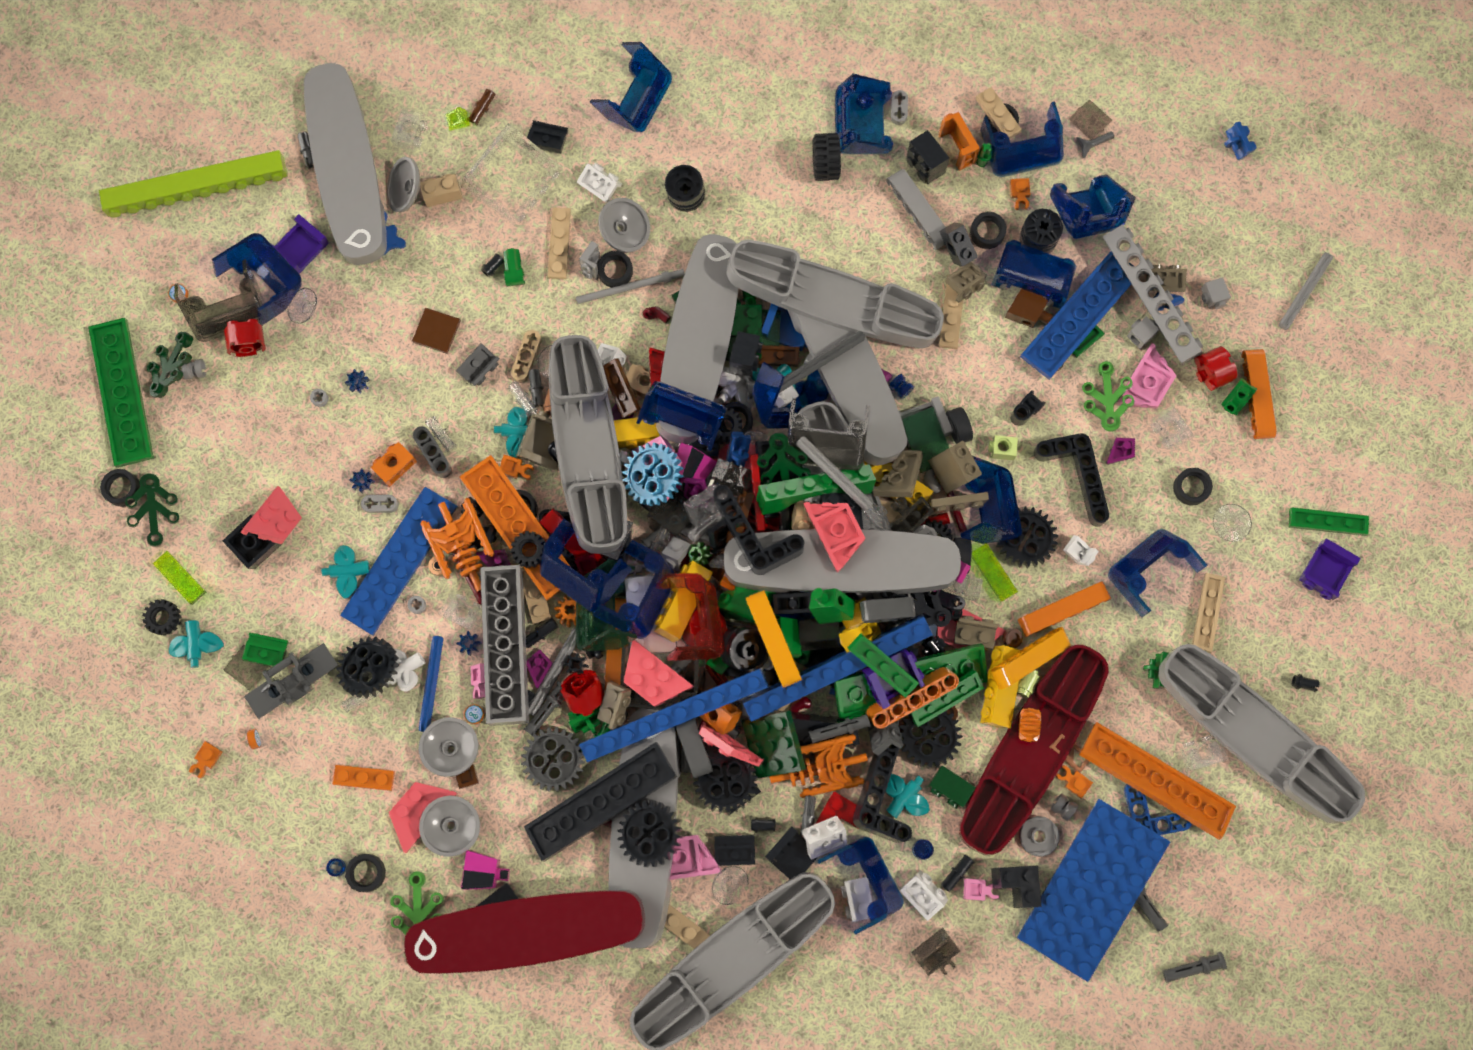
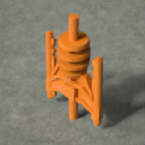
M465 498L464 504H462L465 512L456 521H453L446 503L442 502L438 504V507L447 525L440 529H432L430 523L423 520L420 523L422 531L430 544L444 578L449 579L452 572L447 567V561H444L443 551L447 554L457 553L452 557L453 562L460 561L455 566L456 569H463L460 573L461 577L470 576L476 591L479 592L481 591V581L477 572L483 566L482 564H476L481 560L479 555L472 556L477 550L468 547L475 541L476 534L478 540H481L480 545L484 547L485 555L494 556L493 549L469 498Z
M846 734L834 739L800 746L802 753L817 752L814 758L815 763L810 764L809 758H805V770L769 776L770 782L772 784L791 779L792 787H796L795 781L800 780L801 785L804 786L805 778L809 777L812 784L814 783L813 776L818 775L821 783L825 784L819 787L814 786L812 789H803V792L800 794L802 798H805L807 795L814 796L844 788L857 787L864 784L865 780L860 778V776L851 777L846 772L845 766L868 761L867 755L865 753L843 758L845 745L852 744L856 739L854 734Z

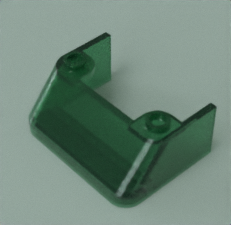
M608 559L578 580L576 585V645L579 650H618L637 639L635 634L619 629L616 630L615 597L623 592L625 587L624 577L635 571L634 566Z

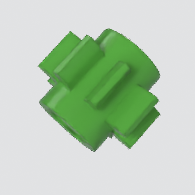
M698 542L697 545L691 544V549L687 553L690 557L689 562L695 561L700 565L702 563L708 564V559L713 556L709 550L711 547H704V542Z

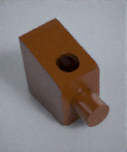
M1024 283L1007 311L1005 318L1033 328L1038 320L1047 325L1053 315L1044 310L1048 300Z

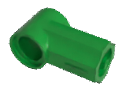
M510 248L503 251L506 287L524 285V271L521 266L519 249Z

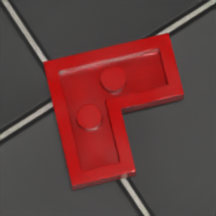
M833 791L815 824L838 816L840 820L842 819L856 827L853 823V815L857 804ZM864 813L862 814V817H861L862 821L864 820V818H865V816H866Z

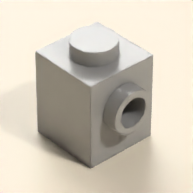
M1223 277L1206 282L1201 288L1203 303L1207 304L1209 309L1213 307L1215 309L1223 308L1231 298Z
M1146 316L1142 321L1138 319L1131 326L1133 329L1127 337L1141 349L1160 329L1154 320Z

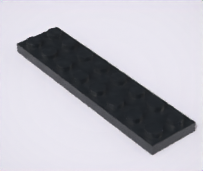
M655 742L524 826V829L541 861L545 862L677 778V775L659 743Z

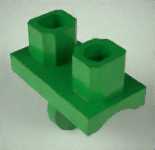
M1241 378L1221 405L1230 414L1237 416L1257 391V388Z
M1169 652L1156 653V659H1150L1149 665L1143 666V670L1148 672V678L1153 679L1152 688H1164L1158 674L1159 667Z
M601 706L594 709L593 713L588 716L571 711L568 713L570 719L568 723L575 734L580 731L586 733L591 730L593 735L597 733L594 727L601 724L599 719H597Z

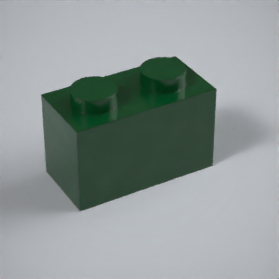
M943 765L939 767L928 785L931 788L930 793L938 798L943 796L948 800L946 803L955 809L958 807L963 808L976 788Z

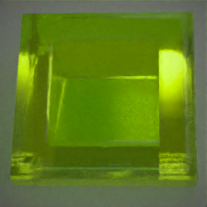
M457 107L445 114L449 131L470 126L466 109Z

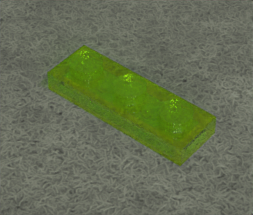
M987 543L972 551L973 561L1000 603L1018 593Z
M169 551L163 553L152 563L189 604L193 605L206 593V590Z

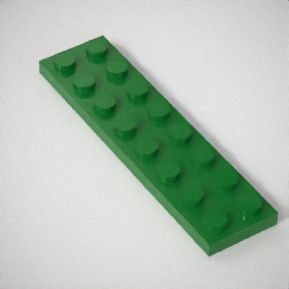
M124 317L88 326L114 466L119 468L154 459L128 320Z
M982 643L917 658V662H915L916 667L922 671L924 677L939 668L946 667L956 674L958 679L975 670L982 683L988 681L985 650ZM863 672L848 675L834 682L838 716L840 718L867 712L870 706L877 703Z

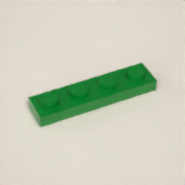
M1292 507L1289 509V528L1367 536L1369 534V516Z
M862 633L847 647L849 651L905 698L919 684L914 677Z
M972 670L960 677L955 689L910 713L914 725L917 727L923 725L984 689L977 671Z

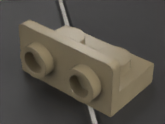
M970 262L947 276L945 283L958 293L956 301L959 303L964 299H969L974 292L981 291L985 286L984 281L987 275Z
M1153 265L1154 268L1151 270L1154 275L1158 274L1164 284L1161 286L1164 291L1186 292L1187 269H1181L1180 265H1170L1169 269H1162V265Z
M962 616L956 623L954 644L970 646L982 643L984 649L993 650L998 624H994V621L990 619L976 621L974 617Z
M613 681L608 682L597 719L610 724L609 728L612 730L622 726L626 718L624 715L626 708L631 702L630 694L632 690Z

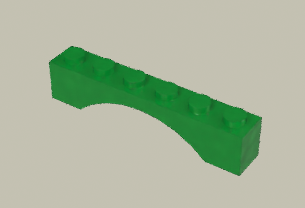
M870 464L840 470L864 494L872 493L876 478ZM826 473L759 485L756 500L762 515L780 512L810 497L828 493H847Z

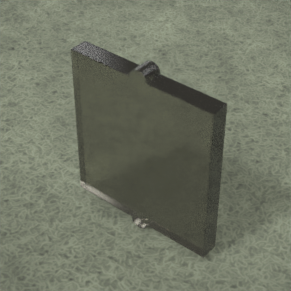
M1090 99L1081 108L1078 107L1077 111L1069 118L1090 140L1094 139L1100 132L1102 133L1104 128L1112 122V119Z
M243 645L236 655H232V660L223 670L250 690L258 679H262V671L269 666L243 661L242 656L246 646Z

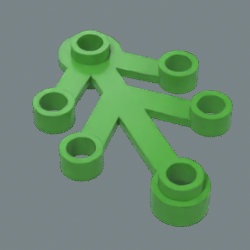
M1105 361L1098 367L1099 373L1103 377L1104 395L1097 391L1090 382L1084 383L1082 389L1086 395H1091L1106 406V413L1096 407L1093 400H1087L1084 403L1085 410L1101 419L1102 427L1106 431L1112 432L1120 427V417L1129 407L1134 405L1135 401L1133 396L1125 395L1122 399V405L1114 412L1115 403L1128 389L1132 388L1133 382L1130 377L1122 378L1121 385L1112 394L1111 376L1114 374L1115 369L1111 362ZM1109 366V369L1104 371L1103 367ZM1125 381H1130L1129 385H1123ZM1087 386L1092 387L1090 391L1085 390ZM1126 399H1132L1131 403H1125ZM1093 404V407L1088 409L1087 405ZM1109 419L1114 420L1112 424L1107 423Z
M419 871L413 872L409 877V883L413 886V910L404 902L403 897L400 895H395L390 900L391 905L395 908L398 907L414 924L424 921L432 910L444 900L441 893H434L431 895L429 903L422 909V886L426 882V877L424 873ZM415 876H419L420 881L417 884L413 880ZM436 895L440 896V901L438 903L434 901V897ZM397 897L400 899L399 905L394 903V899ZM435 913V914L432 915L431 918H433V917H435V916H437V915H438V916H441L442 914H440V913ZM394 916L391 919V926L400 929L406 935L410 927L404 923L403 917ZM396 918H399L401 921L399 926H396L394 923Z

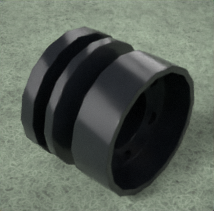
M679 165L668 172L665 178V189L669 203L675 209L683 212H690L700 207L705 199V188L701 173L690 165ZM684 189H688L687 194H684Z
M1042 208L1031 212L1020 231L1019 240L1023 249L1033 256H1045L1051 253L1063 233L1062 220L1057 213L1050 209Z

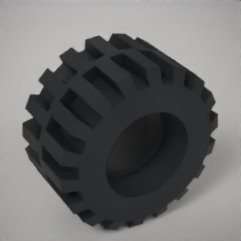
M837 133L814 134L813 172L816 181L839 180L841 175L840 138Z

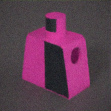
M681 443L677 454L682 461L681 467H683L679 474L684 477L679 478L678 481L682 485H676V488L684 492L687 478L706 479L717 462L693 446Z
M466 851L461 890L496 888L497 880H509L510 869L499 868V859L473 851Z

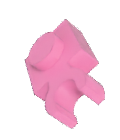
M482 663L471 666V686H474L473 699L485 698L484 664Z
M964 879V900L985 901V895L989 899H998L999 896L992 894L993 884L986 886V880Z

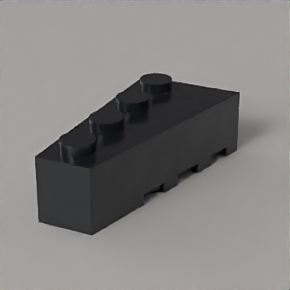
M791 712L800 746L813 744L809 731L845 721L844 718L836 716L826 717L819 716L818 714L807 715ZM858 730L852 733L856 736L853 743L845 746L859 745Z

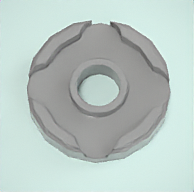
M1036 816L1029 818L1020 828L1019 839L1021 846L1033 856L1042 857L1049 855L1059 844L1060 835L1058 828L1046 817ZM1038 830L1042 831L1045 835V839L1042 842H1037L1034 839V833Z

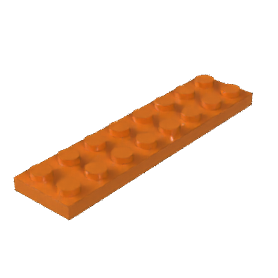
M492 455L459 476L510 550L512 549V542L515 541L514 538L519 537L520 533L524 534L525 531L530 533L533 531L545 540L548 547L547 558L542 561L541 565H536L537 567L526 568L525 566L523 568L547 601L579 579ZM526 543L522 548V553L526 557L533 556L537 551L534 543Z
M1096 722L1093 725L1079 753L1081 757L1218 840L1223 838L1236 805L1100 723Z

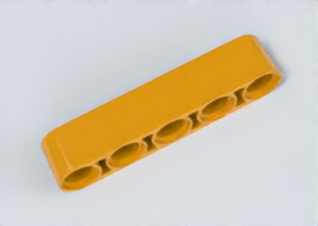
M762 590L746 597L747 604L783 688L801 681L802 678L765 591Z
M1059 627L1051 630L992 668L990 672L998 689H1004L1013 685L1068 649L1071 643L1064 628Z

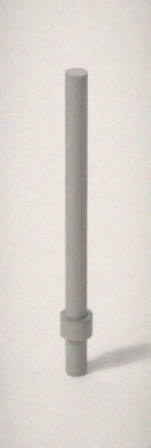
M683 269L661 272V275L576 297L577 304L660 282H671V279L683 277L685 273Z

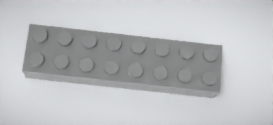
M520 565L481 567L486 724L489 726L529 723L523 569Z

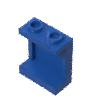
M771 303L762 327V338L784 346L799 347V351H803L804 347L808 348L803 335L795 330L788 310Z

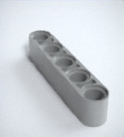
M901 169L886 179L887 184L891 185L896 197L904 203L902 204L909 215L913 216V221L919 229L923 230V235L929 243L933 244V249L938 250L945 244L939 231L944 229L945 225L908 173Z

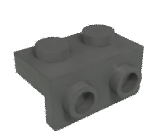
M480 343L455 371L471 386L476 384L479 386L486 379V373L488 371L492 372L499 365L497 361L500 358Z
M898 720L884 728H877L870 722L868 732L873 753L879 756L891 744L898 748L903 747Z

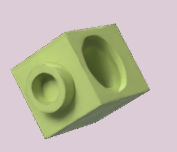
M995 435L993 441H989L988 452H992L991 458L1014 460L1017 456L1018 438ZM998 445H1005L1007 451H1000Z

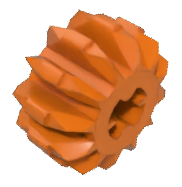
M574 594L571 595L570 600L565 595V602L557 601L561 607L557 606L554 608L555 611L559 612L555 617L557 619L561 618V625L567 621V627L570 628L572 622L577 627L578 619L581 622L585 621L581 615L588 614L587 611L582 610L587 605L586 603L581 604L583 600L581 597L575 601L576 597ZM573 607H575V608H574V611H575L574 614H572V613L567 614V613H568V611H567L568 608H571V609H572Z
M1034 708L1022 709L1019 719V738L1026 742L1037 741L1040 736L1041 712Z

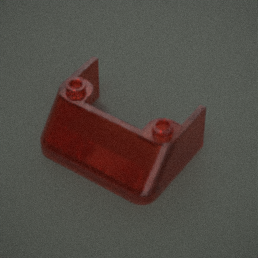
M697 573L665 574L657 583L656 588H687L690 592L695 593L700 631L694 636L695 646L676 647L667 656V661L716 659L724 653L725 645L714 585Z

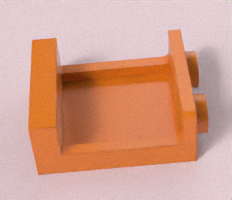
M959 111L954 114H947L942 119L939 137L941 138L947 134L952 136L960 150L956 166L960 171L975 164L980 147Z

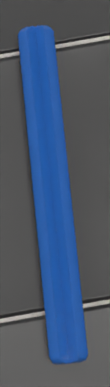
M441 636L432 637L418 728L421 732H424L431 724L444 640Z

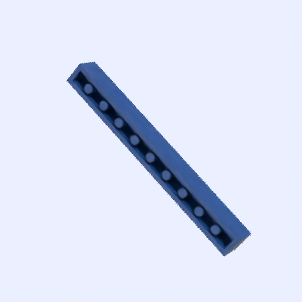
M919 615L879 634L871 642L890 656L932 636V632L924 616ZM845 650L799 672L802 678L801 681L783 688L781 682H778L743 699L742 702L752 722L867 667V665L852 652L846 653Z

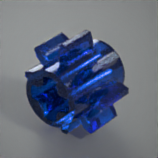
M353 369L351 374H346L348 381L345 384L350 386L349 390L352 393L358 390L361 394L362 389H368L366 382H369L370 379L365 376L363 370L359 373Z
M363 469L357 473L353 472V478L349 479L351 483H354L352 488L354 490L359 488L361 494L366 489L371 491L370 485L375 483L373 479H369L372 474L370 472L365 474ZM361 478L365 481L363 484L359 481Z
M467 631V635H459L461 640L456 644L462 647L460 649L461 653L467 651V654L471 656L472 651L479 652L477 646L481 645L482 642L476 640L479 636L478 634L471 636L470 631ZM468 639H470L473 642V644H470L469 648L465 645V643L468 642Z

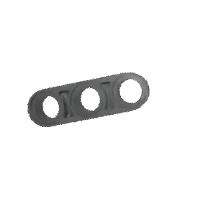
M417 427L413 432V438L432 470L440 478L448 477L452 472V467L433 435L426 427ZM427 434L425 440H419L420 435ZM437 449L435 455H428L430 450ZM440 465H446L444 471H438Z
M913 597L867 600L859 603L862 623L901 621L916 618Z
M695 718L676 725L693 777L697 778L713 772Z

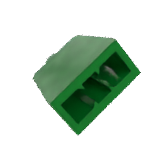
M816 588L811 593L809 608L819 624L847 621L854 618L855 601L839 589L822 590L821 588Z

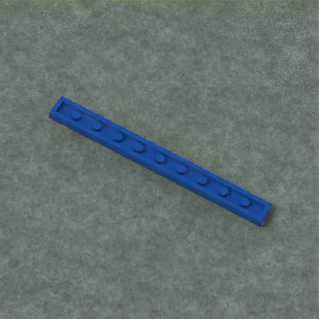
M761 668L591 738L579 745L586 761L590 762L766 689L768 684Z

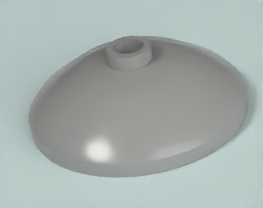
M402 157L397 160L388 178L387 200L390 208L395 212L401 213L409 209L420 191V172L412 158Z
M615 198L606 203L601 209L598 220L599 229L603 239L609 246L620 252L631 253L639 250L646 244L650 235V222L646 212L638 203L628 198Z
M453 717L442 718L430 724L423 732L419 742V755L422 763L430 772L442 777L457 776L469 769L474 763L479 749L478 738L473 728L465 721ZM450 746L454 747V751L452 753L448 752V748Z
M440 797L432 801L423 811L419 823L420 836L426 847L435 854L445 857L460 855L469 850L478 838L480 832L479 815L474 806L461 797ZM449 822H453L455 824L454 829L451 830L448 828Z

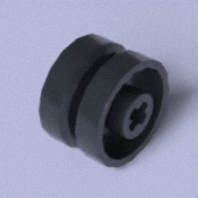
M743 626L732 627L724 633L719 643V655L722 662L736 670L752 672L762 668L769 656L760 632L752 628Z

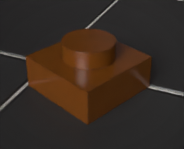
M474 764L465 772L456 776L459 789L479 784Z

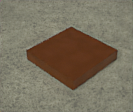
M425 307L412 342L448 354L461 320Z

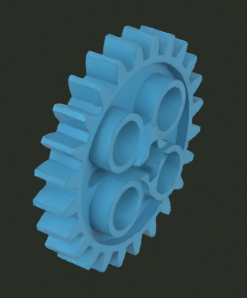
M653 442L652 446L646 443L645 448L639 446V452L632 451L633 458L627 457L630 463L624 464L628 469L622 472L627 475L622 481L628 483L625 489L630 490L628 495L634 496L633 500L640 501V504L643 505L647 503V505L653 506L654 503L659 506L660 500L667 503L666 497L673 498L672 491L678 492L676 485H682L678 478L684 477L679 474L683 467L678 466L681 460L676 458L678 454L672 452L671 448H666V445H659ZM653 457V462L649 465V459ZM667 467V474L663 475V471ZM642 473V479L638 481V477ZM657 484V489L653 492V486Z

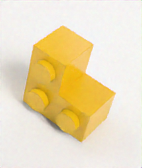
M865 597L855 600L853 620L841 621L846 629L838 636L846 653L851 652L847 647L860 633L870 641L874 640L881 633L877 622L862 623L859 603L866 601Z

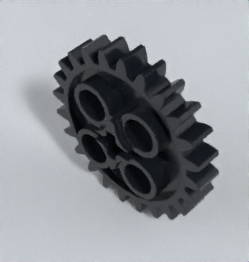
M1026 506L1023 508V511L1017 507L1015 513L1010 510L1008 513L1009 517L1004 515L1002 517L1003 521H999L998 525L1001 528H996L995 532L999 535L995 536V540L1000 542L997 543L996 547H1002L999 554L1006 553L1007 555L1004 560L1011 558V565L1017 561L1019 568L1023 563H1025L1027 569L1031 563L1034 567H1037L1038 561L1043 565L1045 559L1049 560L1051 558L1049 553L1054 554L1055 549L1053 547L1058 545V542L1054 540L1059 536L1053 533L1057 530V527H1051L1054 522L1053 520H1046L1048 514L1041 516L1042 510L1035 513L1034 507H1032L1031 511H1028ZM1018 522H1025L1027 527L1021 528L1018 525ZM1034 523L1035 527L1022 551L1019 552L1018 548L1031 524ZM1035 531H1042L1044 537H1038ZM1009 538H1016L1018 544H1012ZM1026 547H1033L1035 553H1029Z
M368 636L366 642L360 638L359 644L353 642L352 649L346 647L348 653H342L341 655L344 659L338 660L342 666L336 668L340 672L336 675L340 679L339 684L346 692L352 696L356 695L358 698H361L363 695L367 699L369 694L375 697L377 690L383 693V686L389 688L387 682L394 681L391 676L398 674L394 668L399 667V664L396 662L399 657L389 642H386L383 638L380 640L375 636L374 639H371Z
M946 710L934 717L939 722L936 728L931 727L929 721L919 726L922 731L920 737H915L912 734V728L917 726L914 725L910 714H908L910 719L903 718L902 721L906 725H900L899 728L903 730L901 735L903 745H905L902 752H909L906 758L908 759L913 756V764L919 760L920 767L927 763L928 768L932 767V763L937 768L940 767V761L946 765V758L953 760L954 758L951 753L958 754L955 746L959 747L962 745L957 739L963 738L962 735L957 734L962 728L955 726L959 720L952 721L953 713L947 715ZM942 727L946 728L933 737L934 741L927 739L919 745H915L916 741L928 734L927 731L933 733ZM940 735L948 737L947 745L940 744ZM928 744L931 747L929 755L922 752V745Z
M714 751V757L710 755L708 757L712 769H718L720 774L714 777L708 773L695 778L699 780L693 782L694 787H699L695 790V794H702L699 797V801L706 800L704 807H708L711 804L712 812L716 808H719V814L723 812V809H726L727 813L730 814L731 808L738 812L737 806L740 805L744 809V801L751 803L749 795L755 796V792L752 789L758 788V785L753 783L758 780V776L753 775L756 773V768L750 769L752 764L732 756L718 755ZM723 764L726 765L729 798H725ZM732 767L740 769L739 773L735 775L731 774L729 770ZM739 786L742 791L739 794H734L731 792V789ZM719 788L722 790V793L719 796H714L711 794L712 790Z
M651 800L650 805L647 801H643V807L636 803V810L628 808L630 815L623 814L626 821H619L623 826V829L617 830V832L622 833V836L617 838V840L623 841L619 848H626L627 850L623 855L628 856L631 854L629 861L633 862L637 859L636 865L640 866L644 863V867H649L651 862L652 867H657V861L664 865V858L671 860L670 853L677 854L674 847L681 846L677 839L683 838V836L678 834V831L683 828L676 825L680 822V819H673L676 812L669 813L671 808L669 806L663 809L662 802H659L656 806V801ZM651 814L655 816V822L652 825L648 823V817ZM663 821L664 824L661 827H658L660 823ZM636 827L640 830L637 838L633 836V830ZM648 830H652V831H653V832H651V836H652L651 838H650V837H647V836L649 835ZM662 830L667 831V838L664 841L660 838ZM643 840L639 846L636 845L638 841ZM647 843H650L652 846V851L649 854L645 852Z

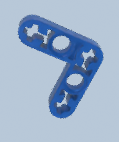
M1128 784L1125 785L1124 793L1130 818L1135 820V818L1140 819L1146 816V820L1142 821L1143 825L1159 835L1185 831L1191 827L1192 823L1189 821L1184 824V827L1181 824L1172 825L1170 817H1172V821L1180 820V816L1177 814L1151 818L1145 795L1137 791L1136 797H1141V800L1131 803V799L1135 798L1133 792H1129V788L1132 787ZM1135 804L1142 805L1143 813L1141 815L1134 813L1133 807ZM1159 820L1167 822L1168 827L1166 831L1158 829L1157 824Z

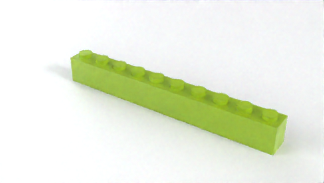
M280 150L101 189L99 190L102 211L108 217L116 218L123 213L133 214L141 209H155L159 205H173L181 200L191 201L199 196L209 197L217 192L227 193L235 188L245 189L253 184L263 185L266 181H281L284 177H288L284 156Z

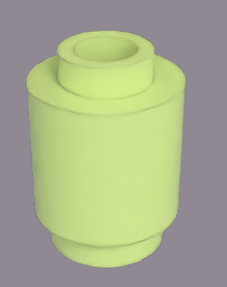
M1034 670L1019 680L1017 694L1026 698L1033 694L1040 680L1038 671Z

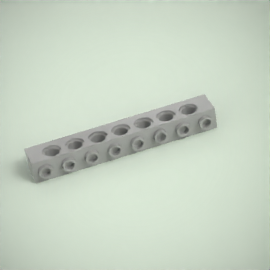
M1122 224L1103 236L1104 241L1178 360L1184 365L1202 354L1201 348H1203V345L1198 337L1194 339L1191 332H1193V329L1189 322L1184 323L1181 316H1183V313L1179 306L1174 307L1172 304L1173 297L1168 290L1164 291L1161 285L1164 283L1158 274L1154 275L1151 269L1154 267L1150 260H1145L1142 256L1144 251L1140 244H1135L1132 240L1134 235L1130 228L1125 229ZM1128 243L1130 247L1128 250L1122 251L1120 250V245ZM1133 258L1140 260V263L1135 267L1129 265L1130 260ZM1142 274L1150 276L1147 282L1139 281V277ZM1156 289L1160 292L1156 298L1149 297L1151 290ZM1162 305L1169 307V311L1166 314H1161L1158 311ZM1172 321L1179 323V327L1175 330H1171L1168 327ZM1181 337H1187L1189 343L1181 346L1178 340Z

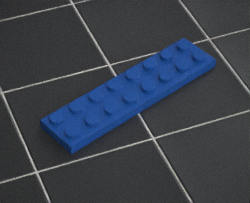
M1111 251L1020 356V358L1048 380L1053 377L1132 285Z
M424 487L340 616L374 636L431 549L422 531L421 521L429 522L432 529H440L446 526V522L438 504L445 502L451 516L458 506L429 488Z

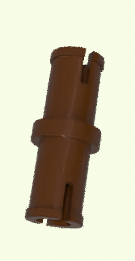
M485 89L484 94L479 101H476V107L468 117L469 122H475V125H478L484 113L488 112V106L496 96L493 91Z

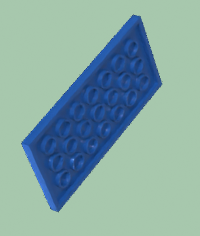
M1098 798L1041 895L1042 907L1033 908L1017 938L1089 982L1165 853L1170 841Z

